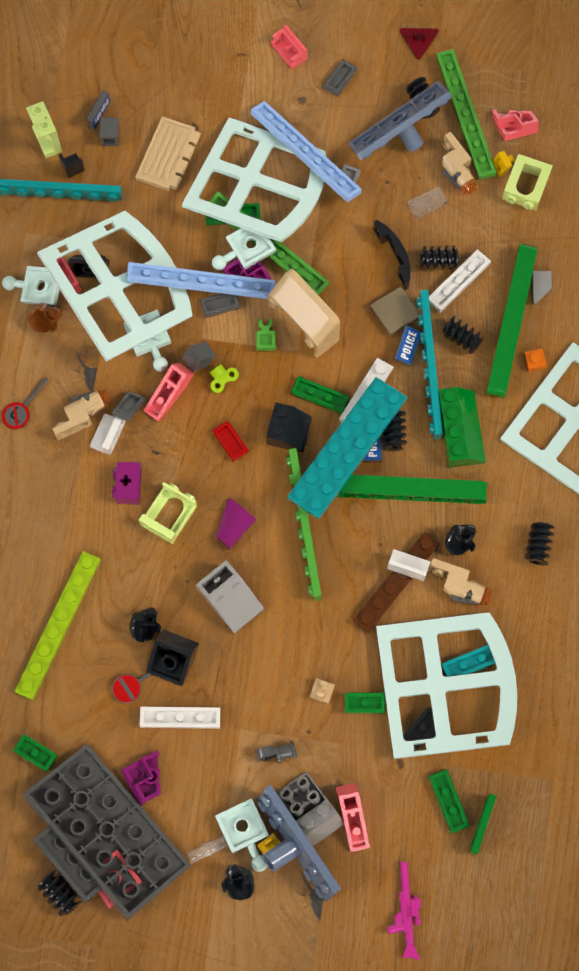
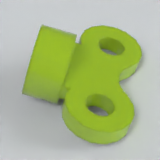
M219 364L209 372L214 378L210 388L214 393L222 392L226 382L237 380L239 376L238 370L233 367L225 370L222 364ZM230 372L234 373L233 377L229 376ZM216 383L220 385L219 389L215 388Z

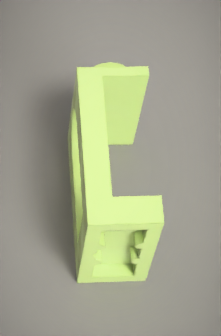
M42 101L27 107L26 109L33 123L32 129L45 158L61 153L62 149L58 134L44 102Z
M518 154L502 199L510 204H518L525 209L536 211L553 165ZM521 171L539 177L533 192L528 195L519 193L516 188Z
M163 482V489L146 515H141L139 523L144 528L173 544L197 508L195 497L191 494H183L174 484L170 483L168 485ZM177 498L183 502L184 508L169 530L156 522L155 519L168 500Z

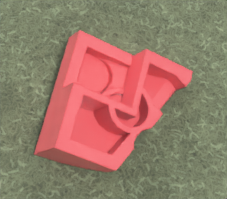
M495 109L491 110L493 120L504 141L538 133L539 121L532 111L519 112L509 110L508 114L497 113Z

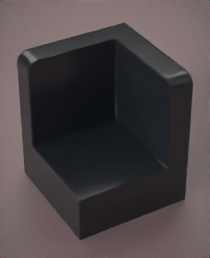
M62 153L58 154L61 166L68 178L85 171L81 158H78L76 153L67 158H64Z

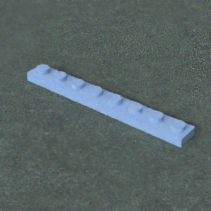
M265 101L251 109V115L347 203L361 194L362 189Z
M128 262L127 282L268 299V294L276 285V280Z

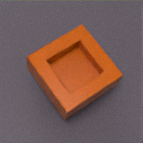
M543 349L524 352L528 372L546 369L547 364Z

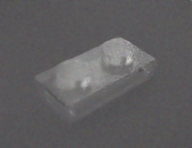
M438 186L407 201V206L414 218L417 219L446 205L448 200Z

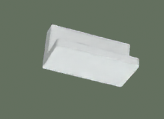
M104 414L90 447L111 455L125 425V420Z
M393 549L387 569L424 581L430 561Z

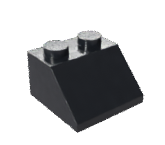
M275 402L266 435V444L288 450L296 448L297 452L303 453L312 417L294 406Z
M163 629L155 639L146 672L183 686L195 659L199 643Z

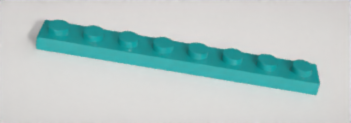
M0 179V195L4 196L15 194L21 197L27 195L39 198L50 196L57 199L67 197L75 200L84 198L92 201L101 199L110 202L122 201L123 199L121 186Z
M421 290L420 296L416 298L417 308L421 309V315H418L419 326L423 328V332H420L421 344L424 343L425 350H422V361H426L424 379H428V386L425 387L426 398H430V404H427L428 416L431 415L432 422H429L430 434H433L434 439H441L443 431L428 290Z

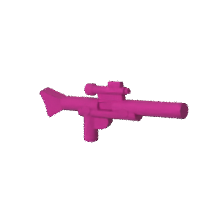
M400 862L402 892H399L400 912L395 915L394 924L387 926L388 934L400 931L405 932L406 947L402 957L419 960V955L414 946L412 917H415V925L421 924V919L419 918V908H422L421 899L414 895L413 900H411L408 862Z

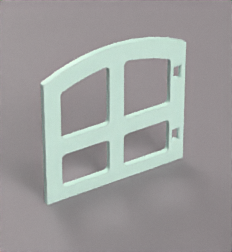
M229 117L184 199L182 207L283 242L309 217L319 200L324 181L311 169L307 188L305 189L261 174L260 171L273 148L294 153L270 131ZM244 128L253 131V134L244 132ZM233 134L259 142L245 168L220 159ZM317 148L321 153H323L326 156V152L324 150ZM213 172L239 180L225 207L199 198ZM253 186H258L299 201L293 211L278 225H273L240 213Z
M126 211L37 253L106 362L193 316L186 289L168 287L174 310L148 324H144L123 293V289L135 283L127 282V272L114 277L92 244L93 242L120 229H124L152 257V260L144 264L176 268L171 257L153 234ZM111 223L113 229L107 231L104 226ZM65 245L67 251L60 253L57 248ZM76 250L80 251L100 282L99 286L83 294L76 293L56 261ZM105 298L111 299L130 329V333L113 342L106 340L87 310L88 306Z
M573 342L500 440L579 494V476L557 461L559 454L576 431L579 430V404L573 407L551 391L572 362L579 364V346ZM541 404L546 405L566 420L545 450H540L519 434Z
M489 612L376 626L394 759L510 745L517 714L516 675L507 643ZM480 630L490 648L497 669L491 672L450 677L443 676L437 636L444 633ZM421 637L427 678L425 680L396 682L390 642L395 639ZM498 686L500 688V707L496 730L452 735L445 696L446 692ZM428 694L431 699L436 736L432 739L405 741L403 739L398 700L401 697ZM487 736L488 742L476 744V737ZM425 743L427 750L414 751L415 744Z

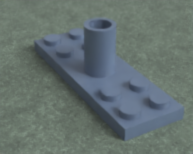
M437 81L348 144L360 160L368 158L377 148L384 147L396 135L399 136L409 152L415 151L422 146L423 140L413 124L422 117L429 116L438 106L445 105L452 96Z
M272 785L268 786L257 798V804L263 813L266 812L270 818V825L273 829L278 830L284 841L262 855L265 864L272 872H275L296 858L304 869L303 873L307 880L312 881L316 887L317 895L321 899L323 898L325 902L341 890L340 886Z

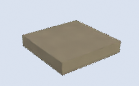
M401 286L370 305V309L390 336L402 330L405 325L408 326L418 320V315H421Z

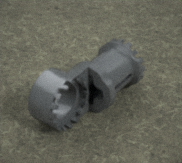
M293 740L289 744L280 747H272L271 745L255 751L258 762L277 757L278 763H282V760L291 757L298 758Z

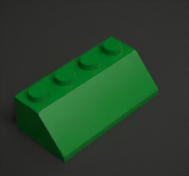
M460 387L438 389L448 468L485 464L486 459L475 392Z

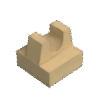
M316 678L310 698L329 704L335 684Z

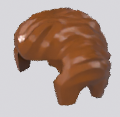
M40 303L30 312L28 322L31 328L39 333H46L48 331L51 333L57 329V322L63 316L62 310L46 303Z

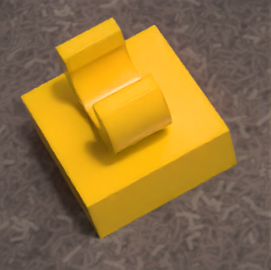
M505 151L498 152L493 159V164L499 177L505 176L512 167L511 163H515L513 155L507 156Z
M272 833L259 843L257 847L264 854L281 842Z

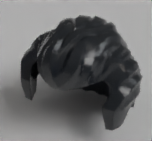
M457 524L450 529L445 538L446 549H448L450 554L459 556L464 555L468 550L474 551L476 545L472 539L477 533L476 527L469 524Z
M146 608L132 615L129 630L131 636L136 641L141 643L153 639L156 632L160 633L161 625L156 622L158 612L155 608Z
M237 864L229 865L226 870V878L221 883L224 893L227 891L228 895L234 900H247L252 897L255 888L252 872L242 866H237Z

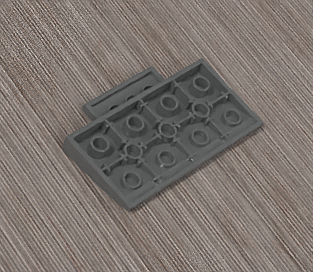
M88 744L24 793L23 798L48 827L35 837L33 842L84 904L102 891L128 922L191 867V864ZM117 849L124 857L126 866H124L118 856L113 858L112 853ZM109 856L110 861L102 864L101 862ZM128 869L133 870L142 883L138 885ZM111 870H116V871H118L117 873L112 872V873L109 874V871H111ZM121 874L122 879L120 884L118 885L117 883L119 882V875ZM132 885V886L135 887V888H134L133 890H131L129 893H126V892H125V890H126L129 886Z

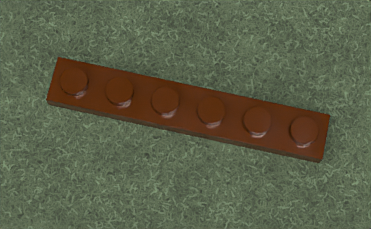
M424 532L407 554L428 560L440 543ZM392 571L355 617L353 623L369 634L413 578Z

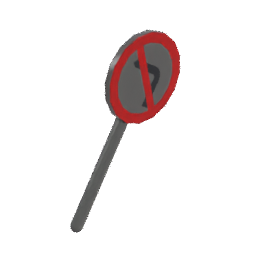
M47 377L24 404L14 402L4 408L2 420L8 428L18 430L28 424L30 412L27 405L48 381Z

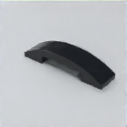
M376 220L374 221L373 230L381 244L388 241L400 264L397 275L403 287L407 290L410 283V263L405 248L389 227Z

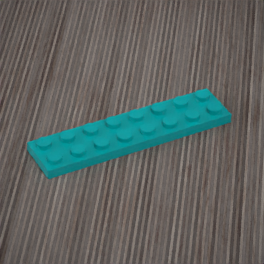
M375 377L287 498L319 520L406 402L407 396Z

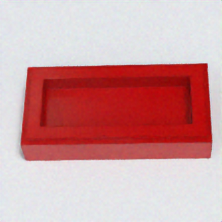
M229 421L212 430V433L232 462L249 453V450Z

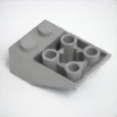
M227 560L196 584L197 591L234 634L264 610V607Z
M307 772L276 792L312 846L344 825L338 812Z

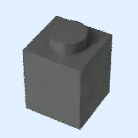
M100 118L99 138L101 146H119L120 125L118 118Z
M204 341L189 346L182 359L190 370L194 372L208 367L216 354L207 342Z

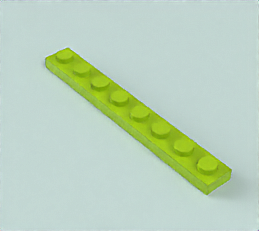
M84 551L82 552L14 691L16 694L32 701L34 700L101 562L100 558Z

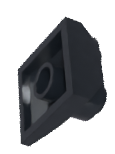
M74 255L68 259L70 269L75 277L96 278L82 255ZM100 255L109 269L110 261L105 256Z

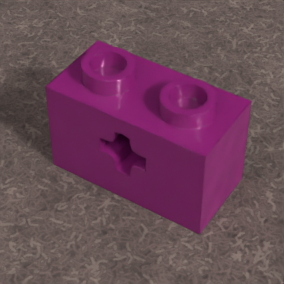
M117 462V468L113 469V479L116 480V486L112 487V498H115L117 504L140 505L142 475L140 463Z

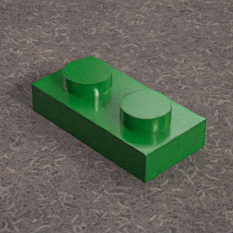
M345 693V714H385V693Z
M23 734L13 749V752L45 772L49 771L58 757L56 753Z

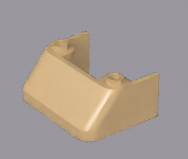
M294 269L287 271L268 294V306L270 309L282 308L303 330L306 338L304 340L308 347L315 349L314 356L318 358L339 341L340 320Z

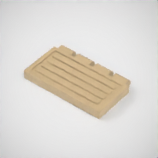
M162 116L136 174V181L169 192L170 189L177 190L182 180L180 176H183L188 166L187 161H190L195 149L194 146L197 145L201 133L197 132L193 126Z

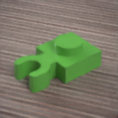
M259 319L258 324L261 331H256L257 351H276L275 331H270L273 327L272 319H269V324L266 326L262 324V319Z

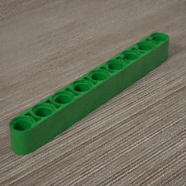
M522 243L519 245L486 394L502 398H505L536 260L538 250L536 246Z
M352 475L336 497L485 504L487 503V482Z

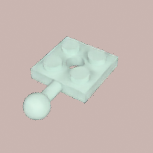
M241 228L226 237L233 251L224 256H215L212 259V266L216 270H222L227 262L237 257L245 270L277 251L270 238ZM250 240H254L256 242V246L254 248H248L246 246V243Z
M27 266L24 281L16 280L13 276H6L2 280V286L6 290H13L15 287L23 288L20 300L22 303L35 305L46 303L54 307L57 305L60 289L46 267ZM45 282V287L39 291V284Z
M158 310L139 316L144 324H148L159 318L160 314ZM123 322L126 333H130L127 324ZM167 330L133 348L137 357L151 352L154 358L153 367L156 371L162 372L167 369L168 362L164 357H161L158 350L171 344Z
M251 798L215 817L232 854L247 847L253 858L251 861L252 868L257 872H261L266 869L267 865L262 855H259L255 843L268 837L269 834ZM240 820L248 823V828L244 832H240L236 828V824Z

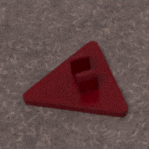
M401 28L400 33L415 57L420 60L437 36L438 29Z

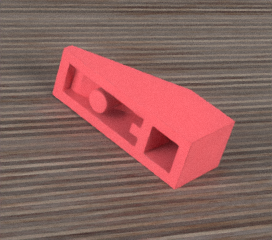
M181 363L172 364L145 407L144 412L155 420L160 421L186 389L195 373Z
M352 783L336 787L350 852L370 848L356 784Z

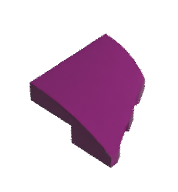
M237 258L222 269L224 274L272 280L260 261L244 270Z
M229 498L216 538L230 550L256 522V519L238 503Z
M157 750L121 770L140 806L161 794L159 784L160 769H158L159 753Z

